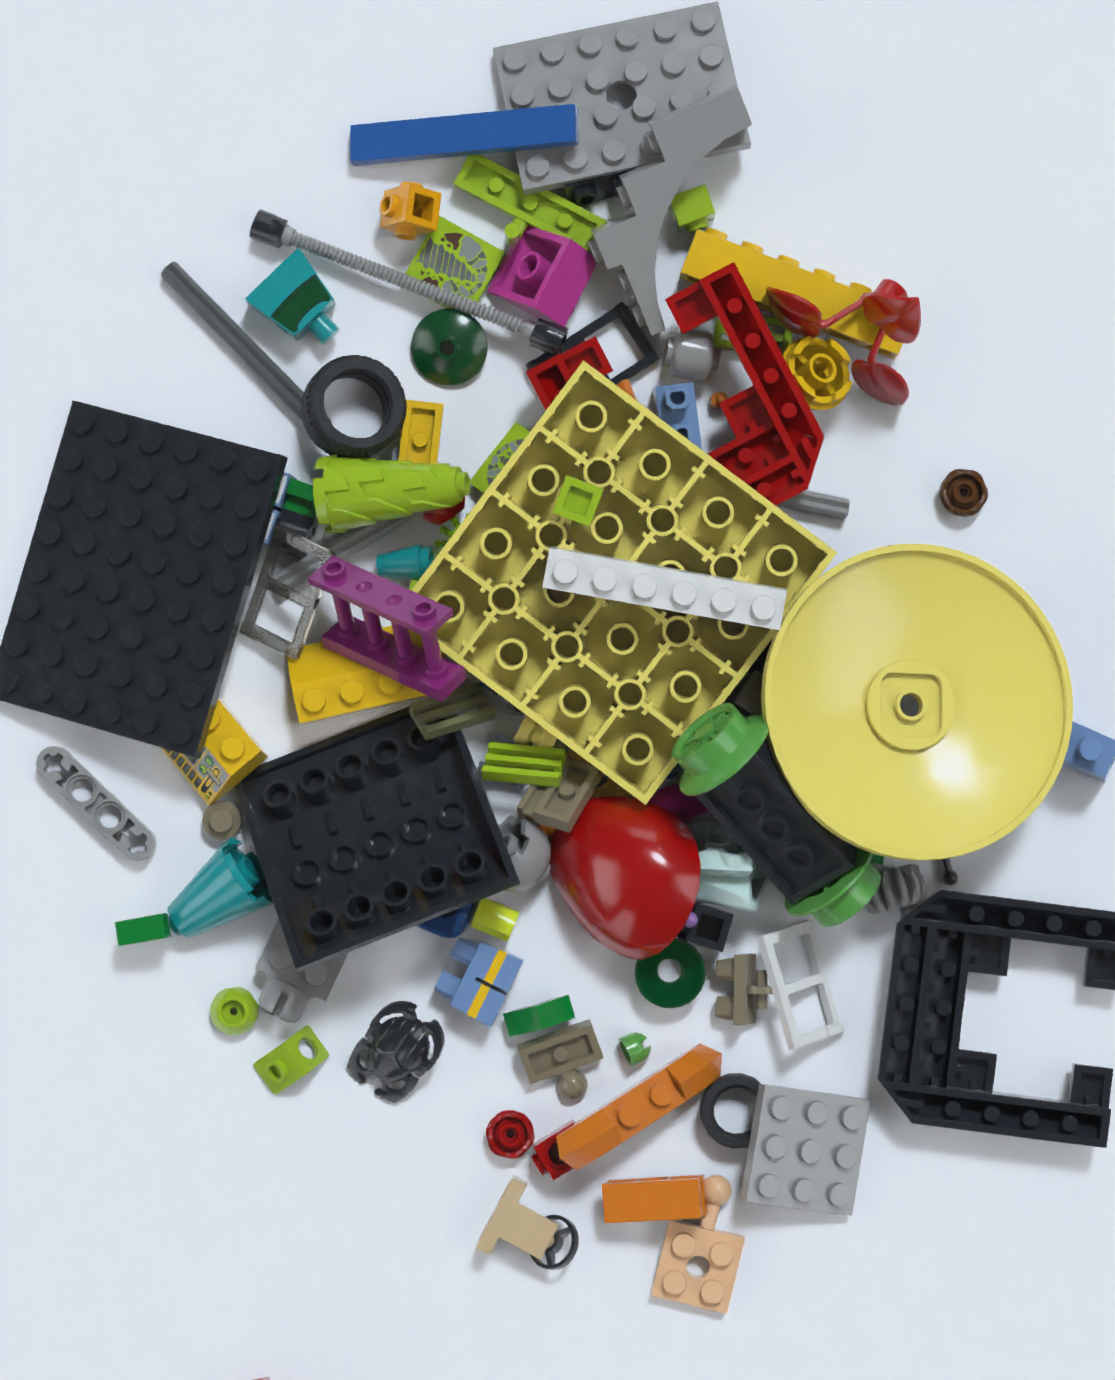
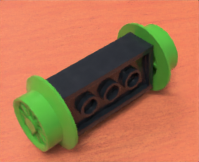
M724 703L710 709L696 719L682 733L673 747L672 757L684 769L679 783L680 790L686 796H696L785 896V908L791 915L805 916L811 914L823 927L835 926L851 918L870 901L880 885L881 875L870 863L873 853L857 848L840 839L818 823L805 810L782 777L771 755L766 739L769 729L762 719V715H751L744 718L732 703Z

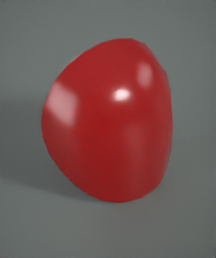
M602 796L589 799L570 833L559 829L555 830L549 839L551 843V859L549 862L551 865V877L570 912L593 939L621 956L639 960L659 954L675 939L683 929L694 907L699 890L701 871L697 844L683 821L663 807L649 802L645 805L640 800L634 798Z

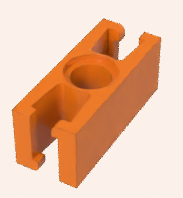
M705 1174L610 1179L607 1183L602 1184L605 1223L698 1219L708 1213L705 1196Z

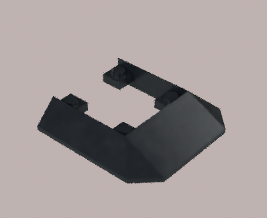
M940 889L898 921L895 929L877 1079L912 1124L1107 1148L1111 1117L1109 1103L1113 1068L1072 1063L1068 1101L993 1091L997 1054L959 1049L968 972L1007 976L1011 938L1086 947L1082 986L1115 990V912Z

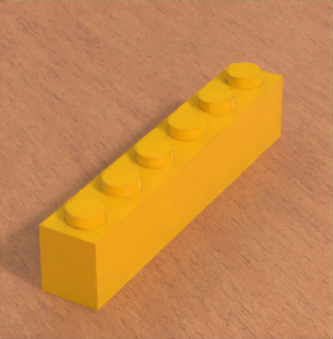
M709 227L706 228L705 232L696 230L679 279L694 284L711 273L735 262L759 309L774 314L766 297L765 289L769 286L798 295L813 303L822 314L821 319L832 317L859 300L863 293L868 294L872 292L871 288L856 282H850L849 286L836 282L834 274L822 269L815 268L812 273L799 268L800 262L791 257L778 255L777 259L762 254L764 249L751 242L742 241L741 245L727 240V234ZM861 306L826 329L820 328V332L871 350L880 327L871 323L865 317L863 306ZM885 334L877 353L895 360L903 343L894 341Z

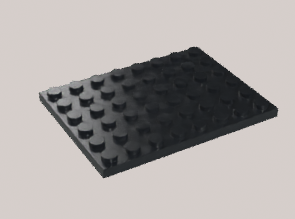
M73 400L0 645V701L201 759L288 458L280 454Z

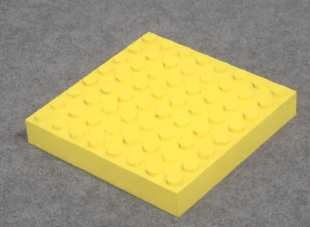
M583 361L411 591L453 609L454 615L436 631L440 650L463 666L492 690L646 805L678 763L672 757V750L678 738L696 719L710 709L723 704L771 641L776 630L543 588L549 548L551 546L786 588L787 595L783 617L801 593L819 578L837 552ZM566 475L604 489L590 527L552 513Z

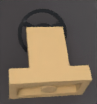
M513 1174L479 1236L476 1248L490 1255L497 1240L500 1238L530 1254L532 1260L542 1268L559 1270L567 1266L576 1255L579 1245V1235L575 1225L566 1217L560 1215L544 1217L518 1203L527 1187V1181ZM553 1220H562L568 1227L556 1231L559 1224ZM571 1234V1247L568 1254L563 1260L555 1264V1253L561 1250L563 1239ZM544 1253H545L547 1265L544 1264V1263L541 1261V1258H542V1256H543Z

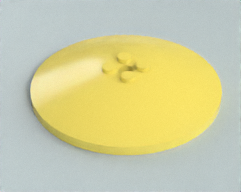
M897 544L879 547L844 560L822 574L801 593L783 617L780 630H776L773 636L762 677V719L769 729L766 739L771 755L795 797L818 823L834 835L857 848L884 857L909 861L941 860L982 849L1000 840L1023 823L1044 800L1062 768L1069 747L1073 721L1072 684L1067 661L1053 627L1039 606L1013 579L975 556L943 546ZM905 695L914 697L918 702V712L913 717L905 715L901 710L900 701Z

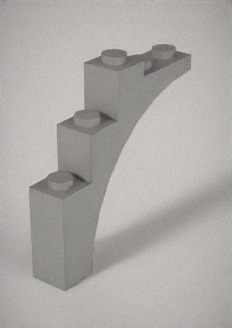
M735 85L648 121L651 131L645 133L646 139L653 155L660 153L662 158L620 175L622 186L616 188L624 209L632 207L633 212L591 229L594 240L589 241L588 245L596 264L603 261L608 270L622 265L623 269L617 271V275L624 292L632 291L638 305L631 307L636 322L640 329L647 326L651 336L666 330L657 302L655 262L658 238L667 209L682 182L703 157L725 139L753 125L739 88Z

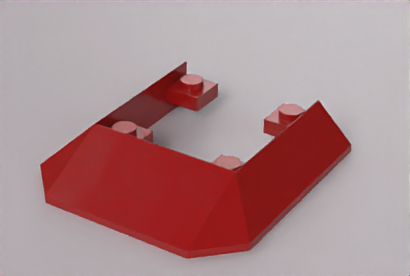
M732 262L700 279L693 285L666 298L665 301L682 334L716 317L720 321L753 386L719 403L736 439L707 454L777 506L808 489L825 436L735 262ZM596 336L526 371L545 410H547L583 361L603 376L614 371Z

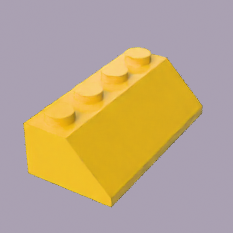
M392 626L382 628V630L393 634ZM409 630L412 644L423 648L421 635ZM323 641L286 649L292 692L299 723L302 725L429 697L324 648ZM441 651V656L446 659L445 653Z

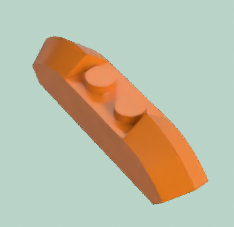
M700 1043L556 1136L560 1159L575 1170H578L680 1106L721 1076L722 1053Z

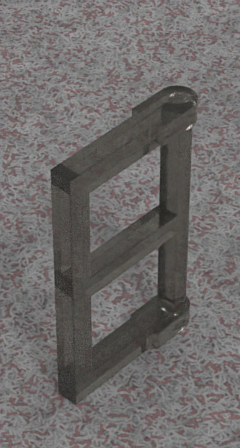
M275 525L263 566L239 632L296 660L300 658L323 590L311 585L307 596L271 578L282 544L284 542L320 560L317 569L332 556H336V553L285 526ZM267 589L304 607L292 642L255 624Z

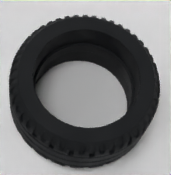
M360 355L338 357L322 366L308 382L301 401L303 425L310 439L314 441V444L329 455L370 458L391 444L403 427L407 410L404 389L401 387V382L394 375V372L376 359ZM343 378L356 379L366 383L376 392L383 407V422L380 429L374 435L366 438L350 437L338 431L331 424L324 409V394L332 382Z

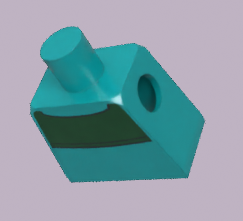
M299 248L245 298L252 309L296 341L300 340L310 331L325 345L340 330L326 315L336 305L335 300Z

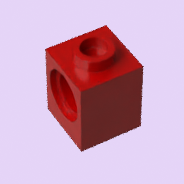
M573 1119L533 1143L536 1153L531 1158L542 1176L549 1173L552 1179L556 1180L574 1169L564 1161L557 1162L553 1160L549 1155V1148L557 1142L556 1136L575 1124Z

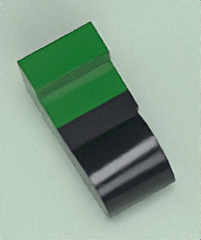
M291 478L286 491L288 496L274 532L272 547L304 558L319 526L314 505L313 485Z

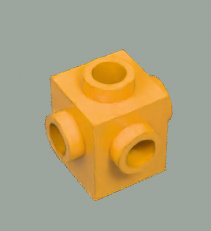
M408 181L401 182L398 187L384 190V196L379 207L381 214L379 228L394 232L393 236L397 239L408 241L416 240L418 235L437 231L442 193L423 188V185Z

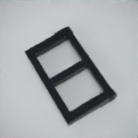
M623 301L566 338L560 352L562 354L575 345L577 346L585 342L584 339L619 317L644 358L612 379L608 375H605V377L617 385L622 380L631 379L660 360L628 310V306ZM543 353L536 359H532L525 364L527 371L554 356Z

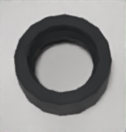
M743 1073L725 1074L705 1089L700 1102V1118L708 1135L718 1144L732 1149L749 1147L751 1129L744 1133L735 1134L725 1131L718 1125L714 1117V1105L721 1093L730 1088L749 1090L757 1099L760 1082L755 1077Z

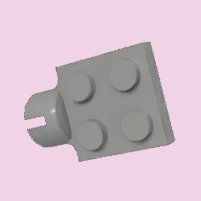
M278 918L255 967V970L262 972L267 977L266 984L258 999L259 1007L273 1016L283 996L287 1000L280 1013V1019L296 1023L300 1020L307 1003L312 998L327 1001L349 952L297 972Z

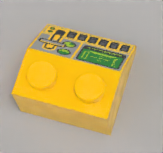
M219 697L201 759L161 748L208 806L218 801L269 757Z

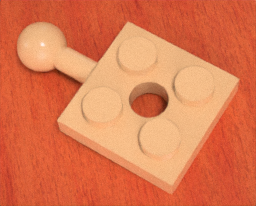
M711 1175L705 1179L708 1213L703 1215L700 1225L681 1220H668L651 1296L727 1314L745 1236L715 1229L720 1206L730 1199L732 1193L731 1185L725 1177ZM694 1256H702L708 1260L709 1269L703 1275H692L686 1267L689 1259Z

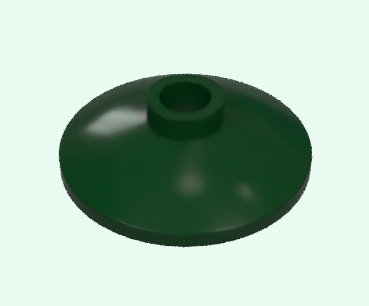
M444 308L428 314L419 322L412 336L411 352L415 365L427 379L437 384L452 386L467 382L478 374L486 361L488 342L485 331L476 318L469 315V313L461 312L459 309ZM445 340L452 342L454 345V351L451 355H446L441 351V344Z

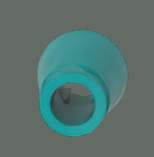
M422 544L385 554H378L376 558L377 574L380 577L419 581L434 561L432 547H423Z

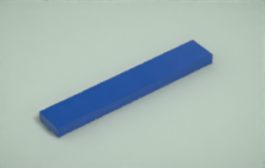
M576 104L350 125V162L354 166L579 145L578 107Z

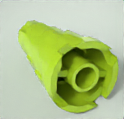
M337 455L322 456L318 458L314 470L324 469L322 478H313L315 511L319 525L330 524V526H326L325 530H323L325 533H346L348 529L373 525L379 521L412 516V513L456 506L463 501L464 496L470 494L469 475L467 472H462L459 466H450V463H411L412 461L376 460V458L337 457Z

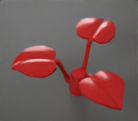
M883 279L873 292L863 293L859 300L832 317L821 319L822 314L820 310L808 300L769 286L765 289L769 305L778 321L790 332L804 338L808 336L816 338L820 333V328L826 329L863 306L865 317L880 328L868 354L867 361L861 359L853 361L851 365L853 379L860 389L880 402L902 406L909 398V388L905 379L890 366L877 363L876 354L885 334L892 340L904 344H910L916 340L921 327L919 297H908L906 290L898 282L892 279Z

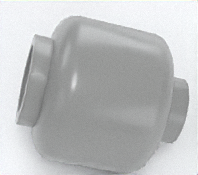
M678 329L674 336H667L663 354V366L668 367L672 377L704 381L709 376L710 370H718L721 348L714 347V337L709 332L691 330L682 334L681 330Z

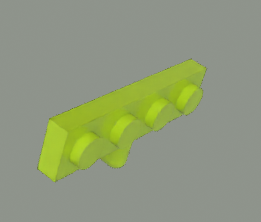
M480 154L468 155L453 183V187L514 218L512 223L507 224L505 227V241L509 245L518 244L529 225L569 238L592 254L588 245L589 241L594 240L591 229L608 223L607 220L549 190L524 195L520 175Z

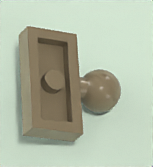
M590 1019L517 1044L518 1052L530 1084L560 1074L557 1081L558 1092L563 1098L571 1101L582 1098L588 1089L587 1078L582 1072L575 1070V1068L604 1058Z

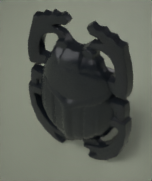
M409 1001L391 1002L373 1017L369 1025L370 1027L365 1034V1037L371 1040L370 1043L362 1037L355 1045L347 1065L350 1073L353 1074L355 1079L359 1080L360 1084L366 1083V1078L362 1074L376 1078L384 1090L380 1088L374 1089L375 1095L393 1103L404 1098L416 1087L419 1079L412 1074L415 1073L420 1078L429 1071L441 1056L445 1044L444 1032L439 1022L433 1019L431 1022L422 1023L420 1019H417V1013L415 1012L417 1005ZM390 1014H403V1016L392 1017L384 1021L383 1023H380V1020L383 1017L388 1016ZM429 1035H431L434 1043L431 1059L427 1058L430 1051ZM363 1051L367 1053V1068H364L360 1063V1056ZM401 1080L405 1082V1085L399 1089H393L388 1086Z

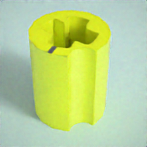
M484 898L481 899L470 927L508 942L520 912Z

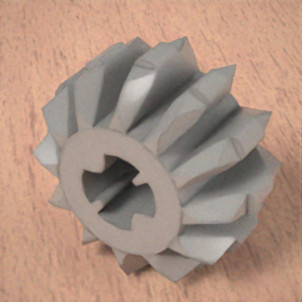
M910 863L879 872L881 875L880 885L865 907L868 913L878 914L923 901L927 896L926 884L918 865Z

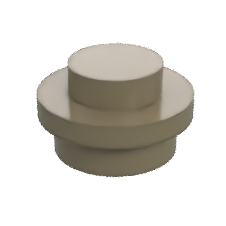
M214 802L203 813L202 824L204 830L215 839L224 840L231 838L238 832L241 826V814L237 807L230 802Z

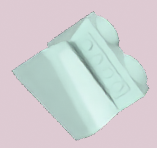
M701 821L692 825L688 824L687 827L697 844L701 863L699 890L695 901L745 911H756L768 883V877L720 823Z

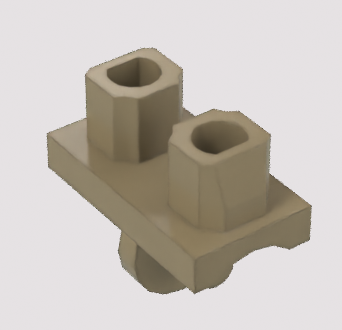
M756 953L734 954L733 958L717 960L716 979L717 981H734V996H717L715 1016L733 1020V1025L755 1024L756 1009H767V994H773L771 985H768L767 971L756 970Z

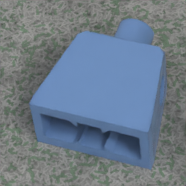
M1072 721L1069 747L1063 765L1105 783L1115 761V739Z

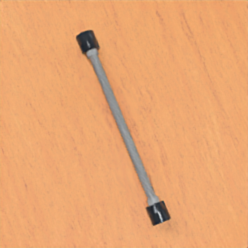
M260 209L253 220L249 234L251 239L277 248H281L282 244L288 247L295 245L296 248L300 247L301 250H309V253L313 252L314 255L318 254L319 257H327L328 260L336 261L337 264L341 262L343 266H350L351 269L354 268V270H359V272L364 274L368 273L369 276L373 275L374 278L377 277L379 280L382 278V281L391 282L392 285L395 284L402 289L405 287V290L409 289L410 292L414 291L415 294L418 293L420 296L423 294V297L432 298L433 301L437 300L438 303L441 302L443 305L446 303V306L455 307L456 310L460 309L461 312H469V315L473 314L474 317L478 316L479 319L482 318L484 321L487 319L488 322L492 321V324L496 323L497 326L501 325L502 328H510L511 331L515 330V333L519 332L523 338L530 341L529 346L540 349L550 355L556 356L560 354L569 330L567 327L538 318L537 322L530 319L523 321L522 318L518 319L517 316H509V313L500 312L499 309L495 310L494 307H486V304L482 305L481 302L477 303L475 300L472 302V299L468 300L467 297L463 298L462 295L459 296V294H454L452 291H445L444 288L440 289L439 286L436 287L434 284L431 286L429 282H422L421 279L417 280L416 277L413 278L411 275L408 277V274L399 273L398 270L395 271L393 268L390 269V267L385 268V265L381 266L380 263L376 264L375 261L372 262L370 259L367 261V258L358 257L357 254L353 255L352 252H344V249L340 250L339 247L335 248L334 245H326L325 242L317 241L316 238L312 239L310 236H303L302 233L299 234L297 232V229L288 225V220Z

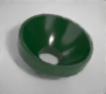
M675 938L659 954L643 960L637 959L634 974L638 989L645 999L661 1008L671 1009L689 1004L697 997L704 985L706 971L704 961L698 950L689 942ZM673 959L680 964L681 973L676 980L668 982L659 977L658 966L663 960Z

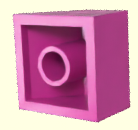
M528 225L519 243L510 246L487 292L537 318L565 327L597 264L593 255L573 240Z

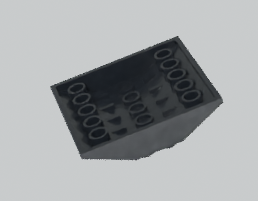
M410 706L261 764L234 786L297 972L520 884L462 729L425 741L409 713ZM442 718V719H439V720H435V721H432V722L427 723V725H431V724H434V723H437V722H441V721H444V720H446V719Z

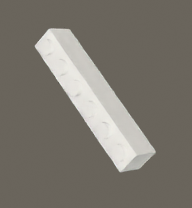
M553 546L549 548L542 586L548 589L780 630L787 595L786 588Z

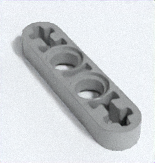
M50 746L39 753L36 766L40 775L119 851L135 861L145 860L153 855L157 847V840L152 830L69 751L63 747ZM49 754L54 757L61 754L63 759L60 764L68 772H71L74 766L79 770L78 773L68 778L64 788L59 784V781L65 779V777L59 771L53 770L49 773L46 770L49 766V762L46 760ZM79 779H87L93 785V795L87 801H79L73 796L72 787ZM109 805L117 807L122 816L120 823L114 828H107L100 820L101 811ZM129 820L135 825L128 830L137 837L143 834L147 836L148 839L144 843L148 848L146 852L137 850L133 853L130 850L133 843L126 835H122L120 841L115 837V834L125 829Z

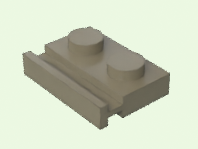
M566 757L560 786L530 785L517 806L518 818L524 819L525 816L534 818L535 823L570 833L601 781L602 772L590 763Z

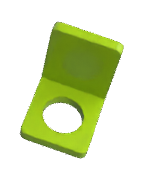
M306 1025L285 1042L254 1062L253 1066L272 1093L276 1095L329 1057V1053L311 1027ZM300 1040H305L311 1044L314 1049L313 1059H308L302 1055L299 1050Z

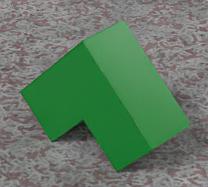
M167 913L115 922L119 946L171 937Z
M569 995L552 998L503 1013L509 1037L543 1030L575 1018Z

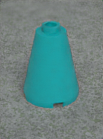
M230 838L224 842L167 907L169 925L176 935L192 938L266 908L273 903L259 859L252 851L245 855L238 848L243 844L240 840Z

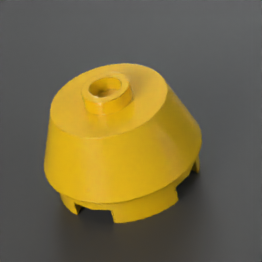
M811 336L803 337L793 341L783 354L811 410L831 409L844 400L853 384V381H850L848 369L851 359L838 342L831 338L824 341L819 338H811Z

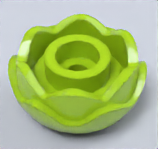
M242 987L222 989L216 994L210 1006L212 1022L219 1031L227 1035H241L248 1032L254 1026L259 1015L257 1001L247 989ZM231 1008L237 1009L236 1015L231 1014Z

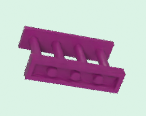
M332 556L308 577L310 585L332 594L338 622L322 635L324 648L440 702H443L467 679L463 666L441 656L436 631L454 615L452 608L335 556ZM350 603L362 609L364 621L353 617ZM379 616L391 621L393 634L382 630ZM409 630L421 635L423 648L412 644Z

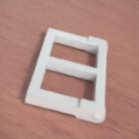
M803 920L801 923L757 937L788 1050L797 1049L828 1037L838 1036L844 1032L842 1023L839 1021L814 932L813 920ZM803 935L814 975L784 984L773 944ZM817 985L828 1024L798 1034L788 994Z

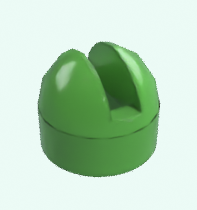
M634 1032L619 1038L621 1050L631 1067L646 1060L651 1052V1045L643 1048L641 1044L642 1041L647 1039V1036L642 1033Z

